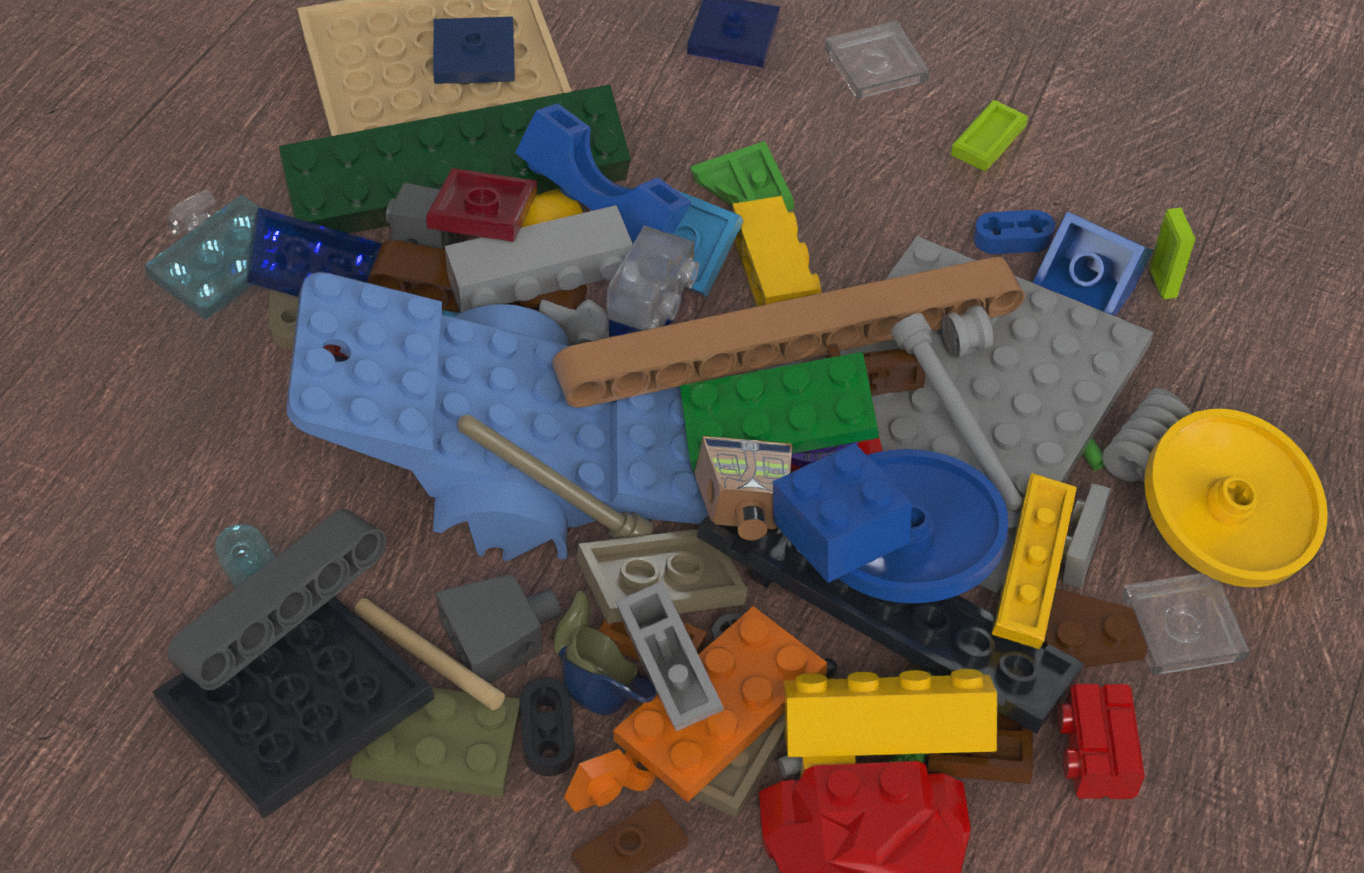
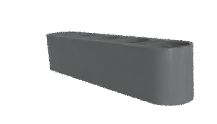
M343 509L333 513L183 628L169 645L167 652L168 661L201 688L212 690L220 687L371 568L385 551V534L352 511Z

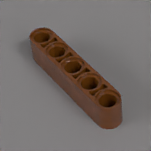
M388 240L381 244L368 278L369 284L441 301L442 309L461 313L447 275L444 249L399 240ZM586 284L572 290H558L538 295L528 301L518 300L507 303V305L526 307L539 312L541 301L547 300L576 310L585 301L588 289Z

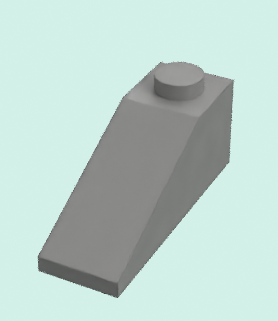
M663 581L617 600L616 603L625 629L675 731L677 732L723 711V705Z

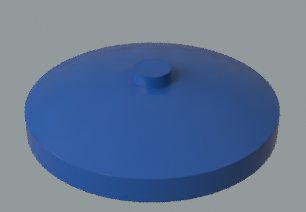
M896 449L867 455L912 501L910 543L839 577V580L861 593L878 599L899 603H927L960 595L979 585L990 576L1000 563L1006 549L1009 518L1004 499L995 485L984 474L957 458L933 451Z

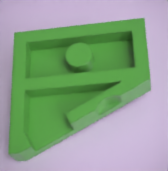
M765 141L691 166L694 181L730 206L734 203L782 196L787 211L795 209L793 197Z

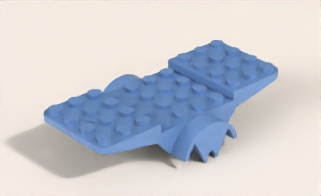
M318 272L305 278L298 300L286 402L288 417L298 429L307 434L412 471L428 495L435 497L433 532L443 533L456 524L468 521L479 556L485 555L487 549L496 547L503 549V560L509 561L552 539L557 547V558L566 560L568 527L575 528L596 521L462 434L457 428V421L463 415L473 416L619 513L623 511L629 514L636 512L645 519L700 524L708 516L695 478V472H693L690 462L680 386L588 407H572L565 399L552 366V361L556 354L570 346L568 337L560 325L538 311L516 305L495 304L472 308L455 317L442 315L441 301L329 273ZM329 344L341 347L340 353L348 356V359L343 362H336L332 353L323 347Z

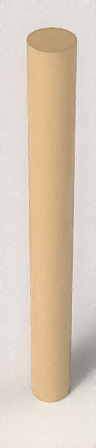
M367 598L358 601L354 608V613L362 620L491 710H497L503 704L505 694Z

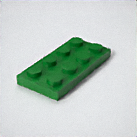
M863 352L680 385L689 456L693 472L695 471L703 436L791 443L792 454L879 438Z

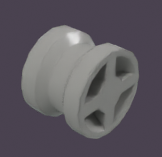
M982 306L969 307L966 313L961 315L951 312L942 317L943 338L953 357L964 356L972 348L982 351L992 347V325Z

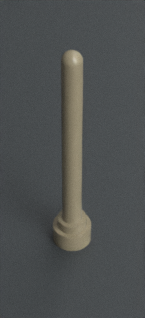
M463 415L458 419L457 428L462 434L609 528V534L614 539L651 535L652 523L638 513L617 512L473 416Z

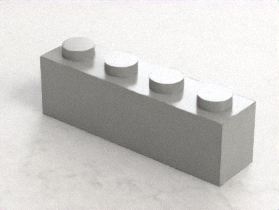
M615 205L520 228L514 242L481 237L445 246L447 275L462 313L466 310L485 305L507 304L518 300L528 301L541 294L558 290H572L580 285L604 279L612 280L624 274L632 273L633 244L618 207Z

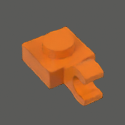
M620 749L579 763L564 795V799L575 812L593 805L602 807L612 802L620 794L622 787L635 791L650 789L657 776L649 770L638 769L636 766H638L639 761L627 751L623 754Z

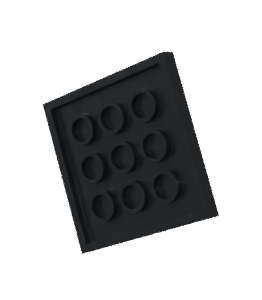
M335 596L220 687L212 690L203 689L181 672L152 691L158 705L263 819L435 699L431 685Z

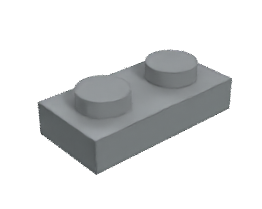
M1092 483L1086 501L1078 499L1071 519V526L1075 527L1076 530L1073 537L1066 536L1061 563L1065 564L1064 584L1082 588L1106 519L1111 488Z

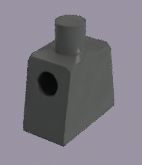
M511 575L436 592L439 620L461 664L490 684L538 656L543 650L540 624L561 616L559 603L551 589L526 598L516 578Z

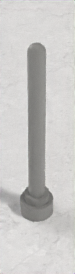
M916 313L902 319L890 332L901 350L906 349L910 355H915L985 475L1000 492L1006 508L1010 511L1018 510L1022 505V498L930 346L932 342L930 337L932 329L923 314Z

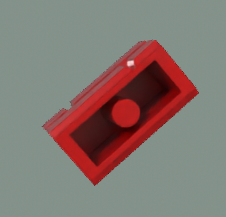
M1075 684L1071 686L1066 703H1060L1058 706L1057 723L1059 733L1068 734L1069 748L1064 749L1063 771L1066 779H1074L1075 795L1079 799H1102L1105 796H1108L1109 799H1133L1137 797L1144 781L1145 773L1132 688L1129 684H1105L1103 687H1100L1099 684Z

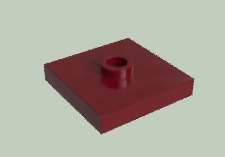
M453 168L426 215L427 229L514 242L537 195V181Z

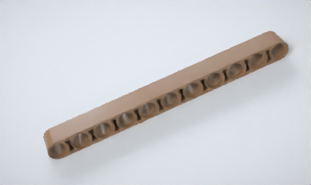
M992 257L572 345L556 354L553 358L552 366L567 403L576 408L588 407L675 388L680 385L707 381L828 354L827 345L837 344L839 351L894 340L890 333L891 329L902 319L916 313L923 314L932 331L942 329L941 321L945 314L955 312L961 315L966 313L969 307L976 305L982 306L989 319L1013 312L1023 303L1025 293L1005 259Z

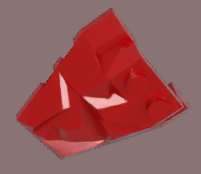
M919 761L814 765L805 769L800 780L780 781L759 791L758 800L762 843L769 859L774 858L780 873H962L971 831L964 783L945 773L928 774L926 764Z

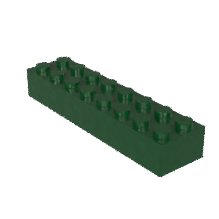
M611 85L279 146L281 167L299 243L391 226L386 223L387 206L392 198H397L403 183L440 190L453 168L537 181V195L560 189V186L548 177L533 172L527 166V162L515 153L536 110L557 103L591 127L590 149L594 162L600 172L611 182L626 180L631 158Z

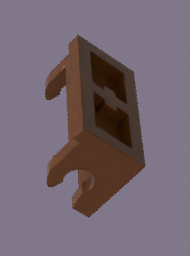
M837 344L827 345L829 355H825V359L841 356ZM896 348L863 353L872 396L924 388L926 374L915 355L908 354L906 349Z

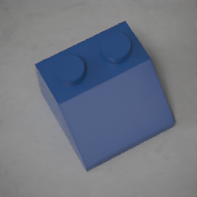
M1067 211L1033 283L1116 316L1134 291L1154 250Z

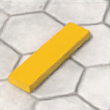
M1034 473L1030 474L1024 492L992 635L1037 649L1041 648L1046 635L1077 489L1076 486Z

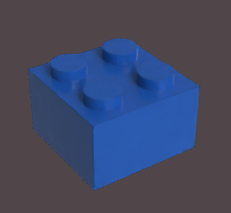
M855 443L773 481L774 524L827 583L910 543L912 501Z

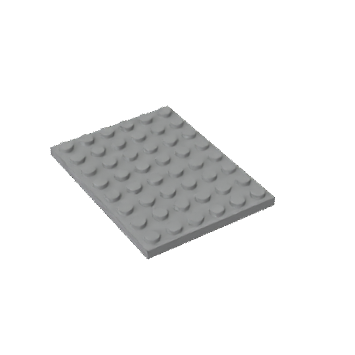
M917 236L885 280L977 260ZM1015 276L1025 293V299L1013 312L989 319L993 330L992 347L982 351L972 348L964 356L953 357L945 344L942 329L931 332L932 342L930 346L1023 501L1026 484L1031 473L1063 483L1066 482L1090 440L1094 437L1149 348L1154 332ZM889 340L840 351V355L859 352L869 353L899 347L895 340ZM925 375L924 388L872 396L883 451L896 449L933 451L957 458L985 475L927 375ZM1021 507L1015 511L1007 509L1009 518L1008 537L1004 555L990 576L979 584L996 593L1005 579Z

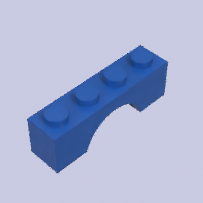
M558 103L536 110L515 152L527 162V166L533 172L548 177L560 186V190L565 196L580 201L592 211L617 205L635 248L650 253L668 244L689 208L691 201L658 177L635 188L622 187L611 182L600 172L592 157L590 149L591 127Z

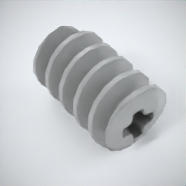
M1154 388L1151 390L1147 398L1140 403L1138 409L1132 413L1130 419L1122 426L1121 431L1114 436L1111 444L1104 449L1102 458L1108 472L1125 482H1135L1137 480L1144 483L1146 465L1153 447L1172 425L1183 417L1192 414L1189 408L1174 393L1166 389Z

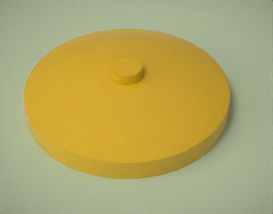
M1207 409L1194 412L1172 425L1157 441L1149 455L1144 483L1145 495L1151 516L1169 546L1185 562L1212 579L1234 586H1270L1282 582L1297 573L1318 552L1327 527V503L1323 486L1316 470L1304 452L1291 438L1272 424L1237 410Z

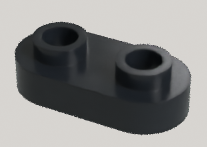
M539 678L527 684L520 696L524 760L528 768L534 773L552 777L568 770L575 758L571 696L561 681L554 678ZM543 706L554 708L550 713L538 711ZM546 750H554L558 753L554 757H543L541 755Z

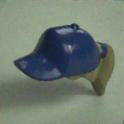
M578 591L569 610L559 622L553 640L554 650L563 663V682L570 696L582 709H587L603 716L616 713L629 699L645 703L651 702L657 693L649 677L638 674V666L627 661L616 644L608 636L588 626L592 614L591 605L585 593Z

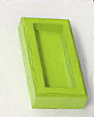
M993 100L952 144L951 155L986 172L1027 125L1028 116Z
M1181 207L1166 210L1148 268L1162 299L1177 298L1196 240Z

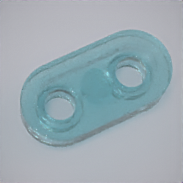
M237 524L223 530L215 541L218 562L234 589L276 558L260 531L251 525ZM247 552L242 557H235L239 553Z

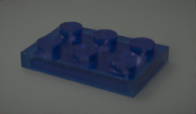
M259 207L253 219L246 283L299 297V292L305 278L318 272L368 283L370 272L382 243Z

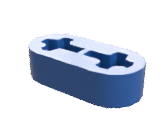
M1040 210L984 213L976 221L973 241L977 248L989 254L1044 251L1052 243L1055 221L1048 213Z

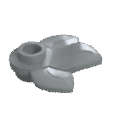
M542 300L540 303L539 312L550 317L560 325L568 337L570 346L613 337L608 314L592 300L583 301L576 310L547 300Z

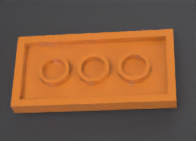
M754 606L698 654L723 705V711L676 732L658 695H656L651 702H644L613 730L614 741L686 802H689L784 714V680H796L797 676L807 673H816L824 676L827 674V662Z

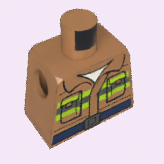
M703 436L694 472L710 520L716 525L737 526L738 534L745 540L760 539L766 534L767 529L777 528L773 522V481L790 473L792 444Z

